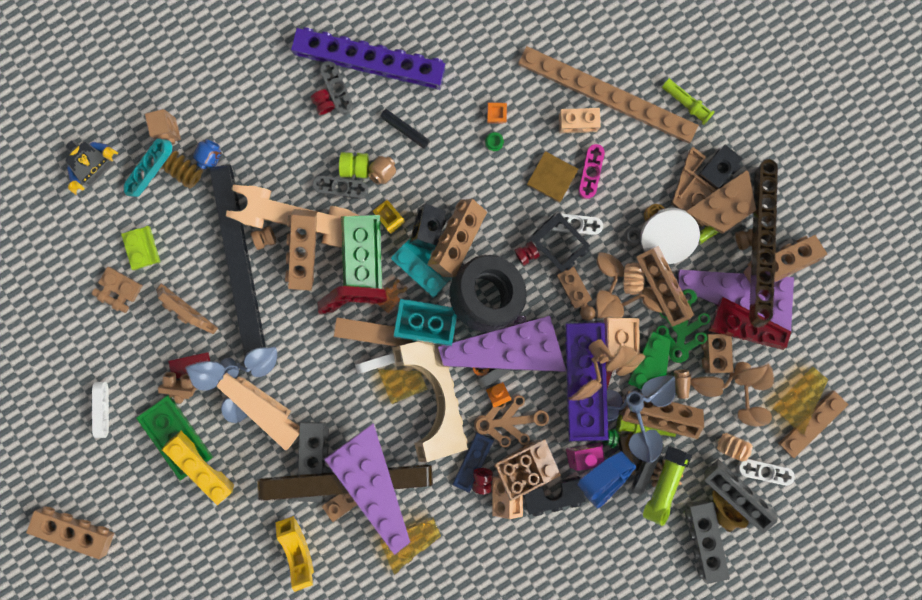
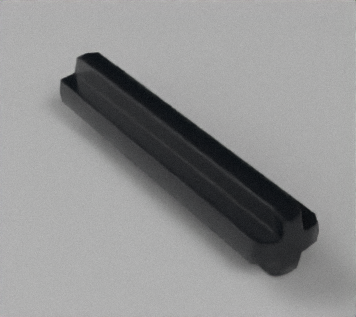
M385 109L381 113V119L420 147L425 149L429 145L430 140L392 112Z

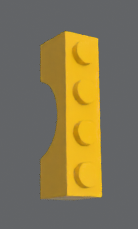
M182 431L165 444L162 450L216 505L232 493L234 484L222 472L214 470L202 459L195 448V444Z

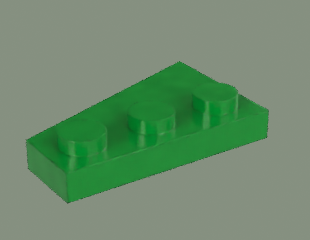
M654 331L651 332L641 354L645 355V359L632 371L627 381L628 384L642 389L647 381L656 377L666 376L670 338Z

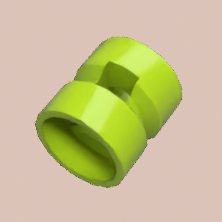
M341 152L339 160L340 177L351 178L352 175H355L356 178H368V153H357L354 156L351 152Z

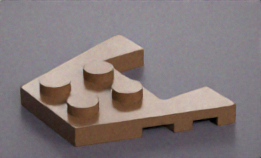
M694 147L688 152L671 202L674 207L684 211L689 210L717 191L695 174V171L705 160L706 156ZM695 219L700 227L704 226L701 221Z

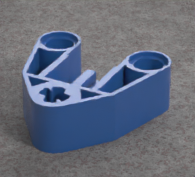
M621 451L606 459L586 474L578 482V487L598 509L625 483L636 468V465Z

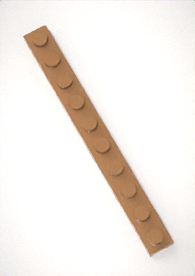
M526 46L518 63L523 68L688 144L691 143L699 126Z

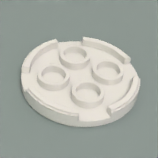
M662 209L643 225L640 237L641 244L645 252L659 246L668 264L677 263L689 257L696 249L700 238L699 227L695 219L682 209Z

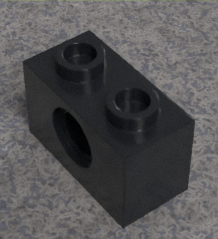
M725 144L718 149L698 176L717 190L729 182L727 178L731 173L734 175L741 167L739 163L743 158ZM718 165L723 166L724 173L718 171Z
M426 203L419 207L410 244L429 251L436 248L441 231L446 223V211ZM427 224L431 227L432 231L428 229Z

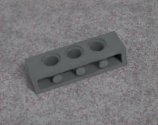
M303 421L300 423L298 475L328 473L325 458L328 456L329 449L328 446H325L326 438L329 437V427H326V422ZM311 437L319 440L318 447L310 444ZM310 457L318 459V466L310 464ZM326 496L298 498V502H322Z
M719 459L705 470L704 481L760 532L764 534L778 522L777 512Z
M709 499L686 503L687 509L684 510L686 520L690 521L689 535L695 544L693 554L699 562V567H697L699 578L703 579L707 584L729 580V571L713 502ZM701 518H705V524L698 526V521ZM709 537V543L702 545L703 539ZM713 556V562L711 564H706V560L709 557Z

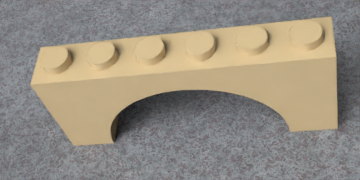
M422 341L393 347L392 350L396 367L408 366L420 371L429 380L435 392L437 413L433 427L423 439L414 443L418 461L429 462L468 450L467 437L462 427L463 420L458 410V399L455 397L453 389L454 382L449 372L450 367L443 366L438 347L443 345Z

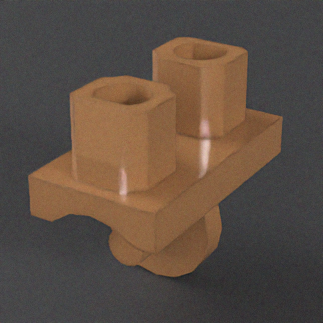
M166 372L163 376L162 384L158 387V393L169 394L177 404H181L184 399L192 397L196 390L189 374H184L180 377V380H176L174 372Z

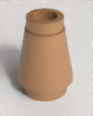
M686 369L675 370L672 376L675 377L677 398H689L692 375Z

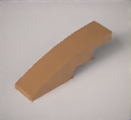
M336 318L334 337L390 346L413 343V340L394 337V326Z

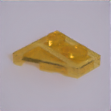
M378 370L392 405L428 390L420 371Z

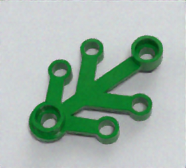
M685 289L682 291L684 296L686 293H690L692 296L690 300H687L691 307V304L697 300V293L692 289ZM660 313V316L662 318H666V320L669 322L667 316H664L663 313ZM702 313L690 325H688V319L673 326L672 328L678 335L677 343L669 334L667 326L662 325L657 328L656 333L661 334L660 329L665 328L666 333L663 336L671 339L669 356L672 361L676 363L686 361L690 350L707 341V335L704 332H700L695 335V339L685 344L686 336L702 325L709 324L711 317L707 313ZM703 315L708 317L706 323L701 321ZM700 334L705 337L703 342L698 340ZM676 350H680L682 352L681 357L676 356Z

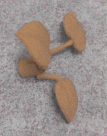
M598 253L597 265L605 275L614 277L609 292L602 290L596 296L598 318H621L624 315L623 307L639 298L643 299L644 305L649 309L665 313L652 287H645L642 291L643 294H639L621 304L619 297L612 295L618 277L624 276V266L616 257L607 253Z
M601 339L594 341L588 348L594 356L591 360L594 363L597 378L588 382L577 393L568 397V399L583 400L591 397L601 388V377L597 362L602 364L610 359L605 367L606 370L614 371L618 369L616 374L624 376L634 371L645 359V355L637 354L631 347L620 345L613 357Z
M738 362L735 365L734 373H730V377L725 384H723L722 379L713 376L691 379L693 388L707 397L722 395L723 389L727 388L732 379H734L736 384L744 385L746 409L738 411L740 421L754 427L765 426L771 422L772 415L769 410L763 407L750 408L748 387L750 386L756 390H767L772 387L774 374L769 363L751 368V365L746 362Z

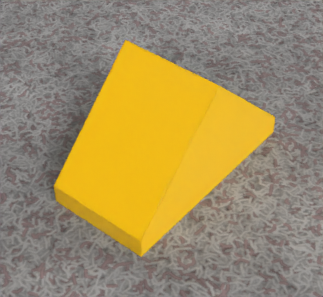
M388 200L373 210L375 215H380L381 223L390 234L405 223L402 216Z

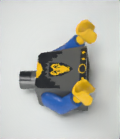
M75 140L68 142L66 149L71 153L66 158L70 180L68 189L77 195L76 192L79 188L82 191L85 189L82 185L91 188L116 163L112 156L114 154L118 155V152L103 143L91 142L89 144L84 141L79 145Z

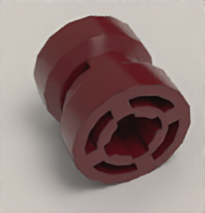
M327 89L319 90L310 96L312 103L317 106L316 111L318 115H325L335 109L333 101L329 99L330 95Z
M532 241L527 242L524 247H518L514 250L523 266L527 265L530 260H536L540 257Z
M487 468L475 469L473 475L475 481L473 482L472 490L477 494H489L492 490L490 481L493 479V472Z

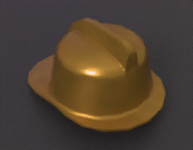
M713 490L712 497L716 505L715 513L718 524L728 532L736 528H746L749 525V521L718 492Z

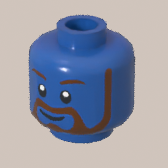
M208 139L199 142L193 153V158L197 161L196 165L203 169L215 167L222 155L219 149L220 146Z

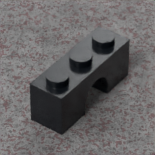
M579 476L560 480L561 491L556 497H547L542 486L524 494L528 514L540 516L544 514V511L548 510L558 512L566 506L571 508L581 506V503L586 502L584 492L578 487V482L581 480Z

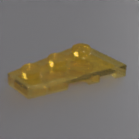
M811 367L772 409L800 434L804 435L828 379L817 369Z
M434 517L406 527L410 543L395 555L385 541L380 538V543L394 575L404 565L409 564L417 554L424 551L441 537Z

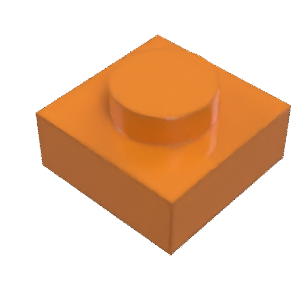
M488 103L487 123L506 124L507 103Z
M503 382L486 390L494 408L511 400Z

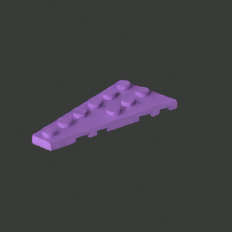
M678 270L677 282L682 291L692 289L697 293L698 298L718 305L719 300L725 297L749 310L750 283L745 274ZM785 277L775 282L774 315L771 321L791 331L794 277ZM759 294L760 299L765 301L764 296Z
M550 316L452 343V346L443 345L438 347L442 364L446 367L567 372Z
M372 423L327 456L325 461L395 555L408 545L410 540L375 426Z

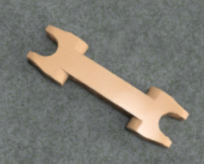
M233 185L232 190L246 196L248 205L239 212L227 211L226 217L235 219L247 226L262 229L264 220L287 225L288 215H292L294 209H309L269 200L271 191L257 186ZM330 206L328 214L317 212L316 233L323 234L321 243L342 248L341 216L360 215L336 206Z

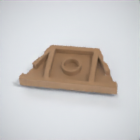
M745 171L686 212L693 218L701 221L702 224L711 226L714 230L724 234L756 211L749 172Z
M160 283L156 288L158 299L163 302L162 306L170 312L172 310L176 312L179 320L185 324L190 323L212 334H215L218 330V327L165 285Z

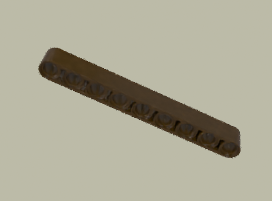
M771 159L763 160L755 171L754 176L756 211L753 213L749 320L757 328L765 326L772 320L774 315L778 165ZM760 257L764 258L766 263L762 262ZM759 276H763L766 282L762 281ZM759 294L764 296L765 301L760 299ZM758 313H761L765 320L759 318Z
M432 465L388 467L394 489L433 485ZM334 472L257 479L259 501L349 494Z

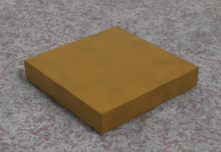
M545 151L527 186L560 203L578 168Z

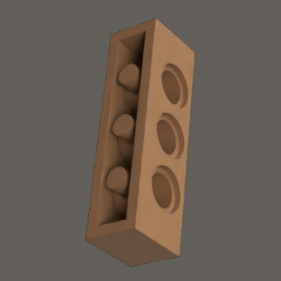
M463 199L457 203L452 217L447 222L444 233L440 236L439 242L430 256L428 265L443 277L456 276L487 214V211L475 200Z
M294 209L292 215H288L287 226L291 227V234L287 235V245L290 246V252L286 254V264H289V270H286L285 282H288V289L312 291L317 211ZM297 229H304L306 231V234H299L297 232ZM302 247L306 252L300 253L296 248ZM300 265V266H302L305 270L299 271V270L296 269L295 266Z
M816 235L809 238L804 236L797 240L796 244L791 245L789 243L775 254V282L821 261L828 255ZM781 259H784L787 264H784ZM751 262L747 264L748 267L743 272L749 283L751 281ZM759 276L762 281L766 282L763 276Z
M656 246L637 256L636 258L671 326L673 327L690 319L694 313L660 247Z
M643 401L644 407L640 414L644 426L698 439L704 428L703 409L671 402L664 407H657L651 401ZM627 405L622 410V420L639 424L637 414L630 411Z
M47 506L34 511L26 532L32 536L96 559H101L107 555L115 534L110 532L107 527L91 525V522L88 520L74 519L71 514H60L55 512L54 508ZM51 521L55 523L56 528L51 526ZM69 527L74 530V535L70 534ZM87 534L91 535L92 542L87 539Z

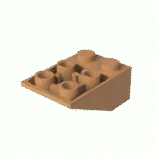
M535 440L494 464L510 501L561 476L546 440Z

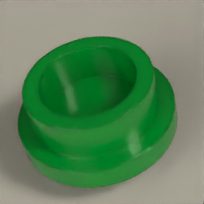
M492 132L487 135L485 145L490 151H499L504 145V139L501 134Z
M616 429L608 430V440H603L604 445L609 448H614L619 443L620 437Z

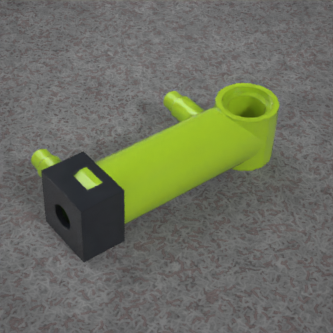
M668 445L664 456L666 461L652 498L647 502L643 511L644 518L660 526L665 525L670 515L671 502L685 467L688 468L692 454Z

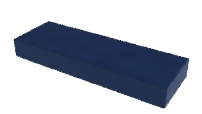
M476 432L452 483L453 486L470 493L475 481L473 477L474 470L482 467L494 442L493 439Z

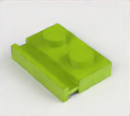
M150 226L121 234L132 270L135 271L161 263Z

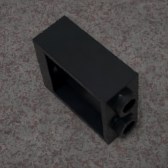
M558 210L530 236V240L561 272L565 269L567 271L575 265L574 261L579 256L582 258L589 252V242ZM560 221L582 243L563 263L540 241Z

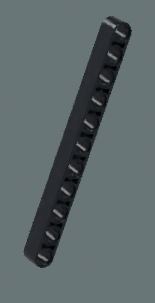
M231 164L211 167L210 174L245 357L253 349L266 348L244 226L243 223L226 217L227 211H241L238 194L232 190L233 185H236Z

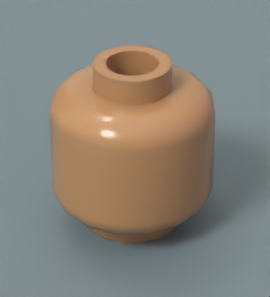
M378 156L368 167L369 178L375 184H386L396 174L395 162L388 156Z

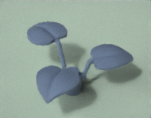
M273 346L251 350L244 358L245 367L241 366L240 363L236 364L232 358H225L221 363L213 361L195 363L187 366L186 370L193 386L198 390L207 391L216 387L218 380H223L225 373L236 378L239 369L245 372L251 371L254 377L267 375L276 364L277 349ZM226 398L222 402L221 412L227 421L237 423L248 416L230 398Z
M671 375L660 376L647 381L641 390L643 395L636 391L630 392L624 403L618 392L607 390L608 421L617 419L619 410H623L627 405L630 411L637 414L642 433H636L631 437L629 447L634 456L648 463L654 462L659 457L663 442L656 430L645 432L640 411L644 407L643 401H651L654 406L664 407L674 400L675 377Z

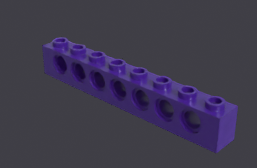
M303 27V29L296 28L291 48L293 54L298 57L319 62L330 61L334 62L336 66L441 90L446 70V63H443L438 58H432L431 60L417 53L410 55L400 49L393 51L389 50L386 46H372L362 40L355 42L345 36L338 38L328 32H314L313 29ZM318 41L317 47H310L312 42ZM333 45L337 46V50H336V51H334V52H329V51H328L331 46H333ZM349 50L356 51L354 56H347V52ZM368 54L375 56L371 61L365 60V57ZM388 58L393 60L390 65L383 64L384 60ZM410 63L412 66L410 69L405 70L402 68V65ZM423 67H427L430 69V72L422 74L420 70Z

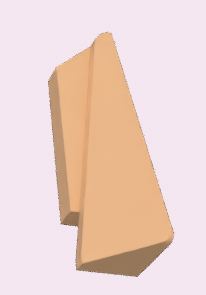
M225 373L223 380H220L217 387L284 450H288L300 434V426L287 418L291 410L242 377L235 379L228 373Z

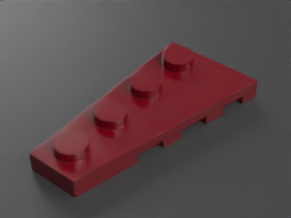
M725 297L719 300L708 330L781 350L787 348L792 332L772 321L763 327H754L749 320V310Z

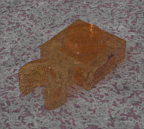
M399 279L393 283L392 290L388 287L385 288L387 301L378 304L388 314L400 302L398 295L405 293L408 289L407 286L402 290L397 288L398 283H400Z

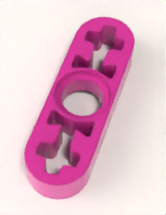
M599 144L591 145L586 152L578 193L583 199H591L597 191L605 154L604 148ZM597 149V153L600 155L596 157L595 163H588V160L590 162L593 160V154L590 152ZM594 167L597 171L596 176L589 177L586 169ZM588 181H595V184L593 182L590 183V190L592 192L585 195L583 188H586Z

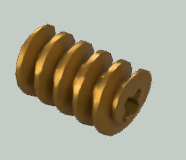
M174 151L162 165L161 169H164L168 174L170 173L171 177L176 178L178 182H182L183 186L190 189L200 180L203 170L195 171L197 168L196 164L189 167L191 161L186 160L183 162L185 156L181 155L178 157L179 152Z

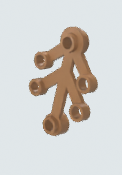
M517 395L501 419L493 420L498 411L505 408L506 403L502 407H492L487 415L477 417L474 422V428L479 434H490L504 448L511 444V440L508 436L501 435L494 429L495 427H503L516 437L521 445H527L530 441L528 434L520 432L513 425L536 423L538 426H544L548 423L549 416L545 411L538 410L534 415L512 417L519 407L525 404L524 397ZM522 398V404H516V399ZM539 414L544 415L542 421L537 420ZM482 421L487 422L486 428L480 427ZM527 436V441L521 442L520 438ZM503 438H507L509 442L508 444L503 445L501 443V440Z

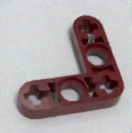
M339 286L317 302L318 313H333L347 302L384 303L387 301V294L385 289Z

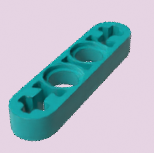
M158 138L153 142L124 183V193L127 196L139 197L172 153V143L169 140ZM152 157L154 158L153 166L151 165Z

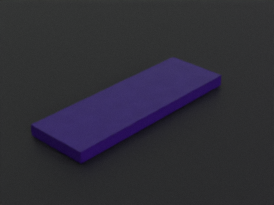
M605 323L565 324L568 441L608 440L606 362L602 364L597 362L602 386L594 395L583 400L568 399V397L573 396L588 382L597 378L594 363L591 360L594 356L588 347L599 339L605 344Z

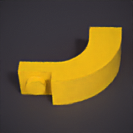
M294 516L275 522L276 537L288 559L293 591L296 592L312 586V574L314 573L312 559L298 522Z

